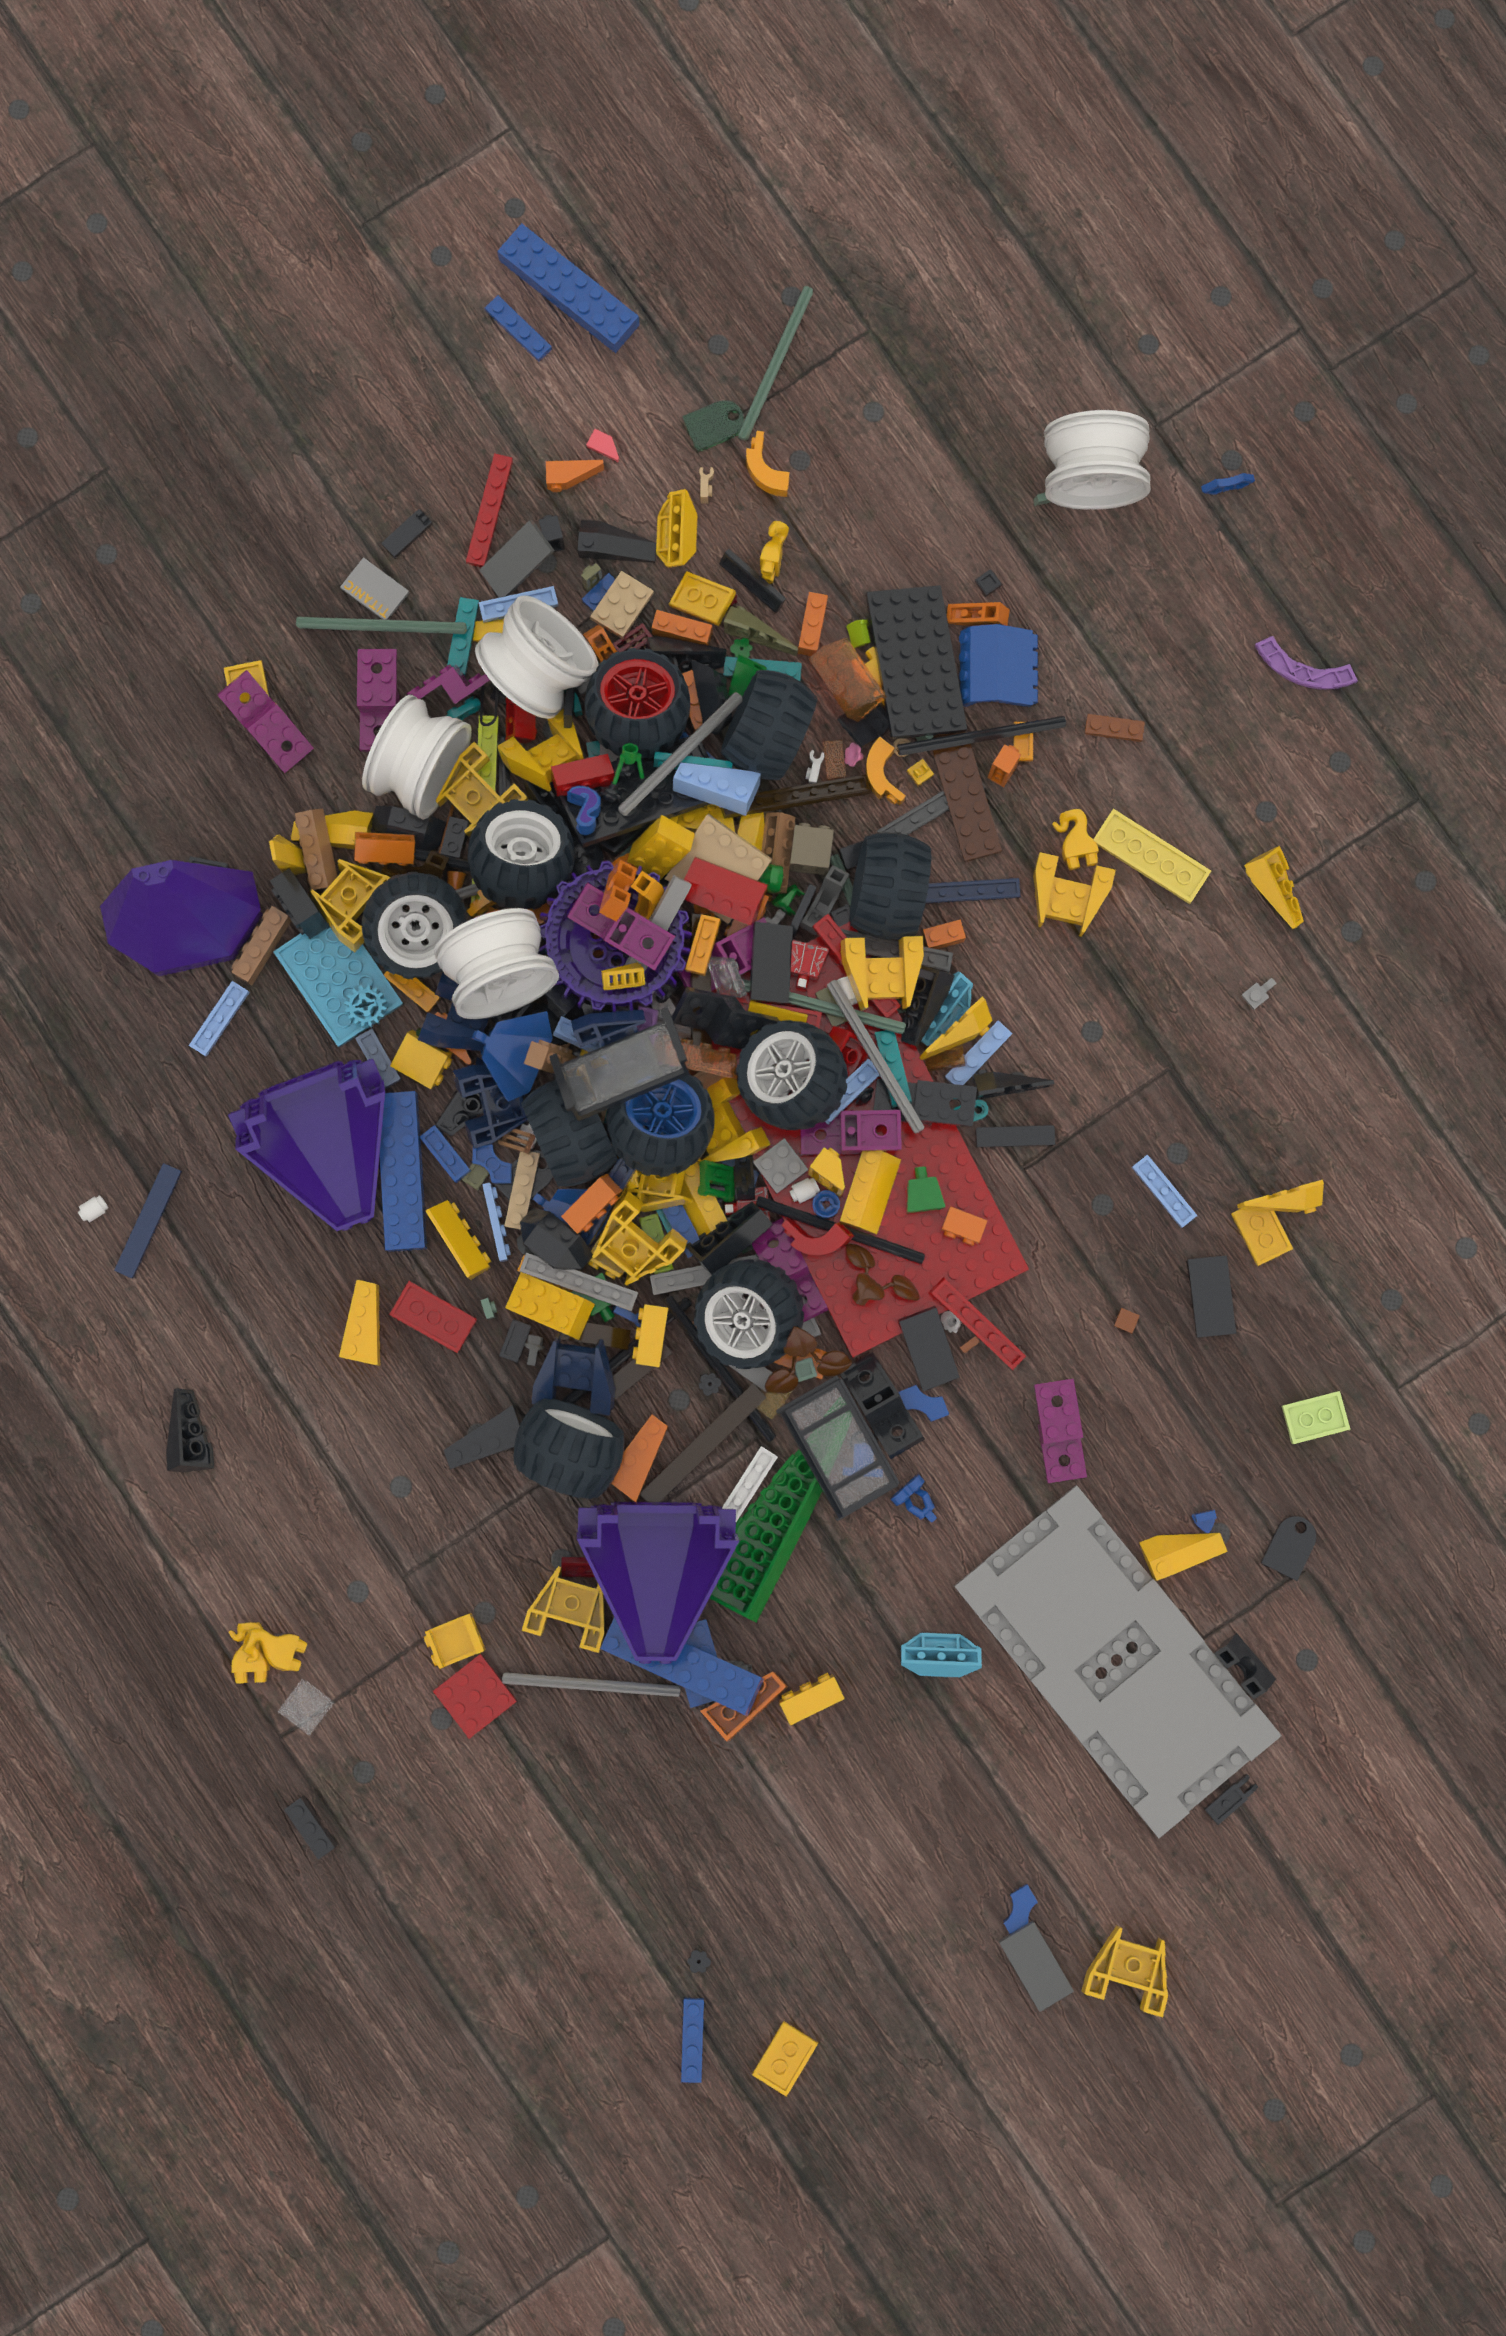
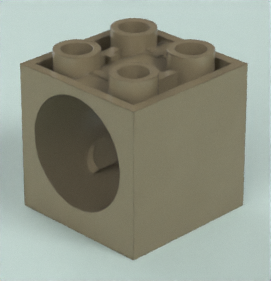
M807 823L795 825L790 871L826 876L829 872L834 830L823 825L818 826V828L811 827Z

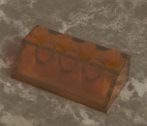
M845 637L822 646L809 658L848 718L859 722L887 697L848 638Z
M663 1034L662 1038L656 1037L654 1051L658 1062L681 1066L670 1035ZM682 1038L681 1044L688 1060L685 1062L688 1069L737 1079L736 1054L730 1053V1049L719 1047L718 1050L711 1049L712 1045L701 1042L700 1046L693 1045L692 1040Z

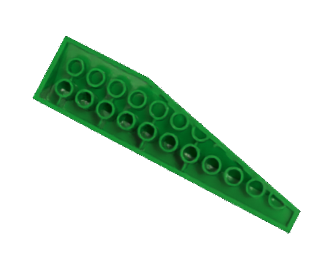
M840 1396L824 1417L846 1405L843 1397ZM850 1410L814 1430L806 1440L827 1479L852 1421L853 1415ZM799 1449L788 1458L774 1475L769 1486L760 1492L761 1495L755 1503H751L745 1515L737 1520L736 1533L740 1541L709 1598L757 1623L822 1492Z

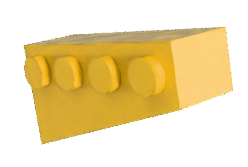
M356 1280L339 1357L381 1366L379 1285Z

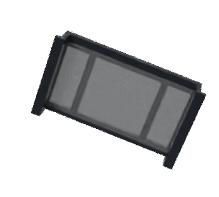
M668 1007L660 1009L664 1019L663 1022L570 1061L562 1063L557 1053L549 1056L567 1111L572 1110L577 1121L586 1119L690 1075L685 1063L688 1060Z
M837 1375L775 1410L786 1424L831 1505L836 1521L841 1520L896 1488L900 1483L844 1381L839 1379Z

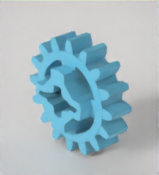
M360 985L359 991L353 988L354 994L347 995L350 1001L344 1002L346 1006H349V1008L345 1009V1012L351 1013L348 1019H355L354 1024L356 1026L361 1022L362 1028H365L367 1023L370 1027H373L372 1022L374 1021L380 1024L378 1018H385L382 1012L388 1010L383 1006L387 1003L386 999H382L384 994L382 992L377 994L378 988L375 987L371 990L370 985H367L366 989ZM367 994H371L375 996L377 999L371 1000L368 998ZM359 997L358 1002L354 1004L355 1000ZM366 1002L370 1005L368 1006V1010H364V1008H362L364 1007V1003ZM375 1009H378L377 1013L373 1016L372 1014ZM355 1013L363 1014L365 1019L359 1018Z

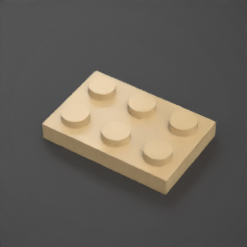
M621 571L590 616V620L623 639L654 594V591Z

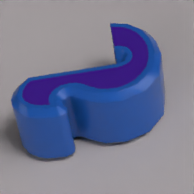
M586 786L572 787L567 792V801L582 806L576 818V829L582 835H589L594 832L596 818L601 811L600 796L597 791Z

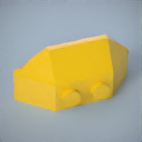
M686 489L669 492L668 499L657 516L656 554L668 568L685 565L696 552L697 512Z

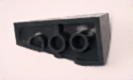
M476 1057L471 1065H485L482 1059ZM456 1089L435 1126L450 1136L454 1135L465 1126V1121L472 1120L483 1112L479 1093L462 1098Z
M987 1069L976 1071V1075L972 1076L973 1086L977 1087L976 1100L1047 1088L1054 1085V1080L987 1072Z

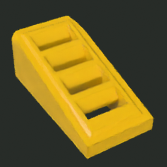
M638 962L601 971L603 990L645 985L644 968ZM609 975H612L613 983H610Z

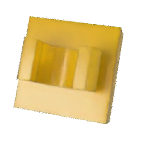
M921 759L907 769L908 774L917 786H920L934 776V773L924 759Z

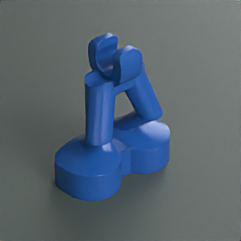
M917 1474L904 1487L899 1489L890 1500L896 1506L905 1503L907 1511L919 1519L926 1517L928 1521L933 1522L937 1518L932 1512L935 1506L928 1492L920 1489L925 1480L920 1474ZM915 1493L921 1496L925 1507L920 1509L914 1506L910 1500V1495Z

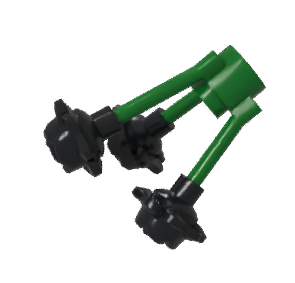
M627 743L623 745L620 758H617L616 762L612 763L615 773L614 779L611 781L610 786H602L600 792L606 801L615 802L617 799H622L623 793L617 788L619 776L630 777L631 773L636 770L633 767L635 761H637L640 776L638 777L639 782L634 783L632 790L635 791L646 780L641 762L642 755L638 753V747L635 744Z

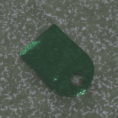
M721 400L682 416V420L698 453L737 436L744 423V416L737 404L732 401ZM735 412L739 417L737 420H730L728 415Z

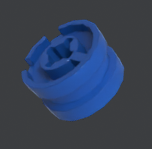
M830 1190L820 1191L813 1199V1211L818 1217L824 1219L832 1218L840 1208V1200ZM824 1201H828L830 1203V1206L827 1209H825L822 1205Z

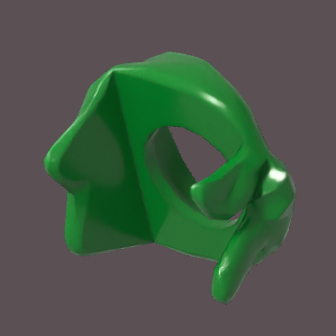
M791 885L787 888V894H779L772 901V905L778 907V909H781L789 916L795 915L796 912L789 907V904L795 894L800 897L801 895L804 896L805 893L799 890L796 885Z

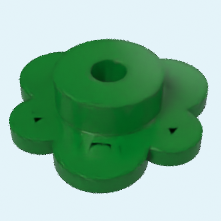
M747 638L735 639L734 644L730 647V651L735 654V657L742 655L749 658L752 646L749 645Z

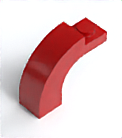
M791 1218L786 1219L781 1225L785 1229L784 1232L790 1238H795L790 1245L798 1251L809 1255H825L843 1248L855 1236L841 1222L835 1223L822 1237H814L808 1234Z

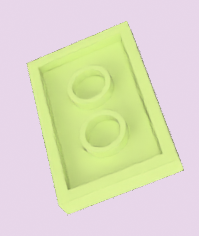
M1340 1391L1281 1406L1292 1444L1350 1430Z

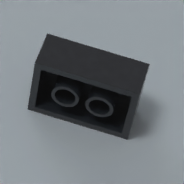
M290 868L270 880L273 885L272 892L302 935L306 934L311 939L329 927Z

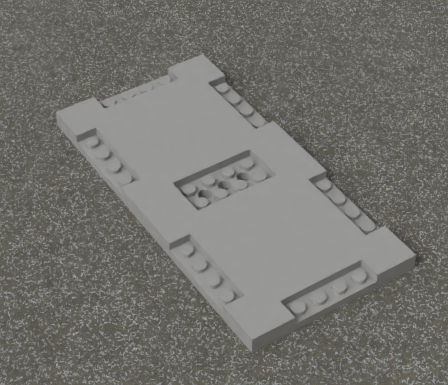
M1077 1485L1072 1487L954 1585L964 1600L1158 1838L1162 1837L1186 1817L1191 1809L1247 1762L1254 1760L1282 1736L1210 1650L1161 1587L1147 1573L1102 1518V1515ZM1129 1642H1135L1137 1645L1134 1653H1129L1126 1650V1645ZM1115 1654L1120 1655L1122 1659L1118 1666H1114L1111 1663V1657ZM1104 1667L1106 1669V1676L1104 1678H1097L1095 1674L1097 1668Z

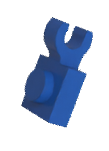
M614 1305L612 1312L641 1327V1324L638 1322L639 1312L634 1314L629 1310Z

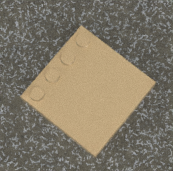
M707 814L695 832L691 851L669 871L665 879L670 882L673 875L684 880L694 858L697 857L758 881L773 859L710 814ZM709 910L728 924L732 920L730 917Z

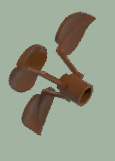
M848 1243L845 1245L846 1254L851 1263L865 1270L864 1273H860L857 1276V1290L852 1295L853 1300L857 1304L864 1306L869 1300L883 1299L885 1296L884 1290L889 1287H893L894 1292L904 1299H920L914 1284L902 1275H894L892 1282L882 1287L868 1275L869 1268L875 1266V1260L871 1253L856 1244Z
M794 1326L787 1337L786 1347H783L787 1355L793 1356L792 1369L790 1372L785 1368L774 1371L765 1383V1390L773 1393H788L796 1388L798 1377L793 1374L795 1373L797 1356L806 1357L811 1353L816 1362L819 1363L817 1371L824 1376H836L845 1372L851 1366L852 1360L841 1351L827 1352L822 1356V1360L819 1359L814 1352L817 1347L816 1339L805 1330Z

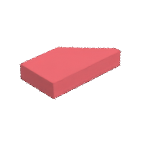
M594 429L586 447L619 462V456L612 437Z

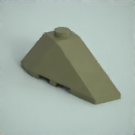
M731 606L724 620L725 634L740 639L747 638L750 642L797 657V646L748 612L744 607L736 606L735 608Z

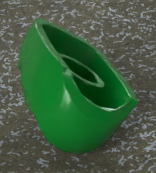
M769 864L758 880L768 885L766 892L776 893L781 891L784 876L783 866Z

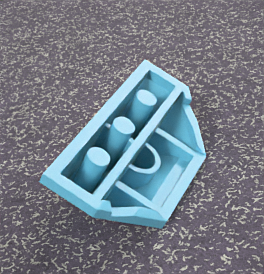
M959 971L953 974L955 976L949 994L921 1040L926 1046L931 1045L943 1033L945 1034L955 1021L958 1022L970 1008L973 983Z
M919 1633L907 1643L901 1645V1665L919 1676L962 1677L982 1668L981 1648L975 1646L961 1634Z

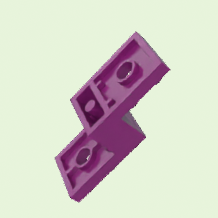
M358 649L357 707L360 711V751L370 752L376 738L374 734L375 729L383 725L392 709L400 701V695L397 690V649ZM377 664L382 666V671L378 674L372 672L373 666Z
M449 664L439 671L440 676L437 678L435 675L431 676L423 682L424 687L420 689L417 686L407 694L421 699L442 685L454 704H456L490 681L486 674L481 676L478 673L467 681L457 665L452 667Z
M247 670L217 694L284 773L314 749ZM244 692L250 695V699L246 703L240 701V695ZM288 740L291 742V748L284 751L281 745L284 741Z
M587 882L567 917L600 936L607 943L651 969L656 970L675 936L629 907L626 908L617 922L601 913L591 915L589 907L596 904L600 908L604 892ZM647 937L653 940V945L650 948H644L642 945L643 940Z
M764 917L756 921L761 923H767ZM753 924L714 944L711 954V991L751 969ZM684 968L683 972L677 973L686 988L690 987V972H686Z
M901 1110L841 1111L830 1124L820 1122L815 1124V1127L801 1129V1155H819L824 1147L827 1150L832 1148L838 1154H861V1151L902 1150ZM879 1125H883L887 1129V1133L883 1136H879L875 1132V1128ZM819 1129L826 1132V1138L823 1140H818L815 1137V1132Z
M781 1218L773 1222V1225L753 1241L751 1245L759 1260L770 1262V1265L780 1267L786 1271L785 1274L797 1284L799 1295L801 1294L802 1297L807 1298V1302L802 1308V1311H804V1323L828 1311V1307L800 1251L790 1245L794 1239L784 1232L785 1229L781 1226L784 1220ZM772 1240L779 1242L775 1248H770L768 1244Z
M1074 1379L1035 1384L1034 1391L1040 1421L1038 1430L1047 1483L1087 1477L1081 1443L1083 1432ZM1054 1396L1061 1397L1062 1404L1060 1407L1052 1405L1051 1400ZM1061 1455L1068 1456L1069 1464L1067 1466L1059 1464L1058 1460Z

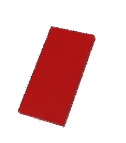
M408 1281L389 1314L456 1353H459L478 1320L411 1281Z

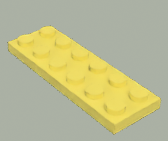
M1115 809L1111 811L1094 838L1097 846L1188 904L1192 902L1211 873V870Z

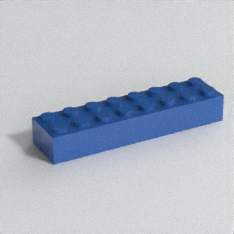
M522 223L497 251L499 261L614 353L621 348L639 327V316Z
M415 1091L385 1093L380 1143L385 1250L394 1252L427 1249L418 1094Z
M615 1617L600 1647L601 1650L746 1716L749 1715L764 1681L763 1678L687 1643H685L677 1660L672 1661L671 1664H661L659 1661L641 1664L639 1661H635Z

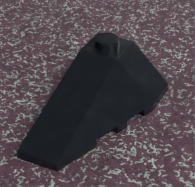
M581 520L578 556L579 558L655 563L656 543L602 521Z
M647 637L646 649L668 657L671 663L679 668L681 673L693 670L692 661H697L712 669L724 667L727 652L724 648L667 637Z
M921 965L910 1007L906 1008V1016L903 1017V1023L906 1024V1027L901 1037L902 1042L918 1047L947 998L955 975Z
M174 1389L166 1449L167 1471L192 1472L214 1468L213 1447L211 1443H208L205 1434L207 1429L205 1425H202L199 1416L201 1412L193 1390Z

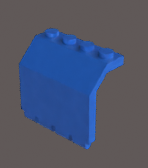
M993 624L970 626L960 631L959 679L963 707L980 702H999L1025 707L1038 703V689H1033V687H1038V671L1033 670V668H1038V652L1033 651L1038 649V635L1033 634V630Z

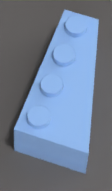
M680 762L673 778V791L746 816L760 786L761 775L753 771Z

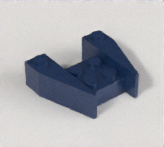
M443 972L435 995L452 1001V996L459 984ZM452 1003L447 1019L427 1013L418 1040L435 1047L483 1051L485 1044L472 1039V1035L477 1030L484 1033L489 1017L482 1019L463 1018L457 1014Z
M643 1010L592 1013L571 1021L572 1030L580 1048L597 1041L603 1047L639 1032L638 1025L646 1023ZM643 1039L606 1054L605 1056L609 1064L593 1070L602 1097L613 1093L618 1085L635 1070L639 1071L644 1066L652 1064ZM656 1045L653 1048L659 1060L661 1059L659 1046Z
M470 1065L452 1071L456 1088L462 1098L477 1093L480 1096L484 1116L464 1122L468 1139L474 1149L497 1141L528 1120L521 1104L523 1097L520 1096L507 1102L486 1065Z
M558 1333L533 1385L532 1404L542 1399H555L557 1386L592 1391L590 1413L610 1415L614 1407L615 1384L603 1339L599 1340L596 1348L563 1344L561 1343V1333Z

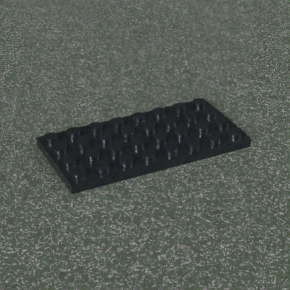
M941 585L866 592L865 597L891 740L966 732L967 724Z
M690 736L674 742V745L665 753L673 754ZM702 742L687 755L709 758ZM641 758L643 773L647 779L658 767H654V758ZM637 761L634 762L633 766L636 770L631 773L630 777L619 776L617 788L623 793L622 799H617L615 802L606 801L600 793L601 787L592 788L600 796L601 811L596 818V828L589 835H582L576 829V818L582 806L568 802L567 796H558L582 848L651 825L661 815L672 818L710 805V803L673 791V778L677 771L673 769L654 788V791L648 794L628 815H622L619 812V806L634 792L632 790L634 783L639 782L638 777L640 775Z

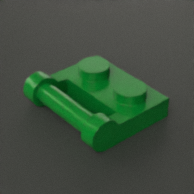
M707 1160L700 1161L698 1194L721 1198L725 1202H732L735 1197L734 1167ZM710 1183L724 1186L725 1191L710 1188Z

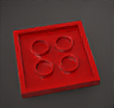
M482 1654L474 1658L433 1691L469 1739L517 1702Z

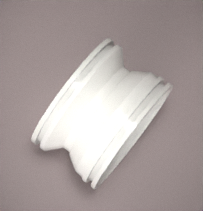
M1113 410L1084 411L1060 417L1052 421L1045 428L1044 445L1048 457L1056 467L1045 479V496L1052 503L1073 509H1110L1138 502L1150 493V474L1139 465L1148 449L1150 440L1149 424L1142 417L1128 412Z
M519 596L508 608V612L504 617L502 633L489 632L485 634L475 647L477 660L492 683L519 707L535 716L546 719L554 718L564 708V690L578 687L587 682L594 672L597 671L596 668L598 667V660L593 649L577 628L554 608L530 596Z
M413 695L405 696L392 709L372 744L363 771V788L376 796L394 791L403 807L408 809L411 814L417 815L421 819L428 818L439 807L435 800L460 754L469 747L472 732L470 724L450 716L430 718L426 703L423 700L417 699Z
M513 908L481 915L454 928L436 944L434 955L439 967L446 976L459 984L452 996L453 1004L459 1016L467 1019H482L511 1012L540 998L557 983L559 973L554 961L547 956L538 954L541 942L540 926L532 911Z

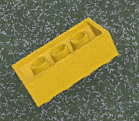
M824 1147L811 1164L808 1175L840 1198L845 1188L841 1159L838 1158L839 1154L832 1148L827 1150Z
M862 1151L841 1215L840 1222L842 1224L877 1235L901 1159L883 1151Z
M696 1162L685 1170L680 1196L693 1200L692 1203L685 1204L683 1207L698 1236H700L704 1232L709 1234L716 1229L715 1225L721 1221L725 1222L727 1219L716 1197L698 1194L700 1166Z
M446 1200L427 1209L426 1213L466 1277L472 1280L491 1268L489 1265L491 1260L486 1252L482 1253L478 1248L481 1244L475 1235L471 1236L468 1232L471 1228L465 1219L461 1220L458 1216L460 1210L454 1202L451 1204Z

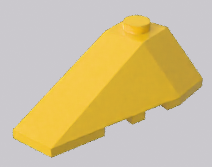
M1220 1533L1157 1535L1139 1542L1152 1578L1155 1581L1227 1552Z

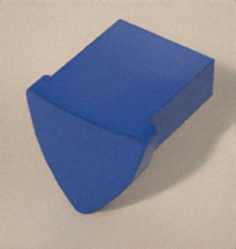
M1215 1510L1191 1515L1195 1524L1202 1531L1210 1533L1217 1518Z

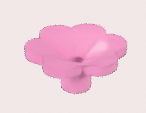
M854 742L845 750V764H849L851 767L863 759V754L860 753L861 747Z

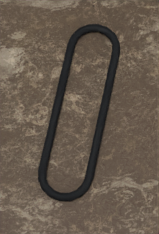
M484 685L481 686L480 723L483 726H490L497 719L499 692L497 687L494 719L490 723H483Z

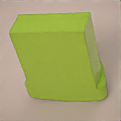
M868 619L856 620L846 626L852 649L871 643L867 629L870 626Z

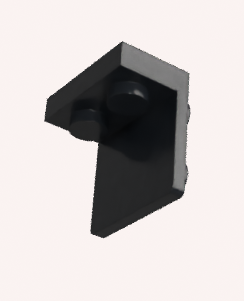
M871 693L866 695L856 708L837 718V721L861 748L884 736L889 730L886 711Z

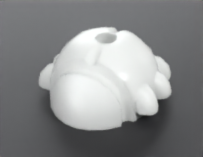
M946 1311L941 1315L944 1329L950 1333L952 1331L957 1333L962 1322L951 1311Z

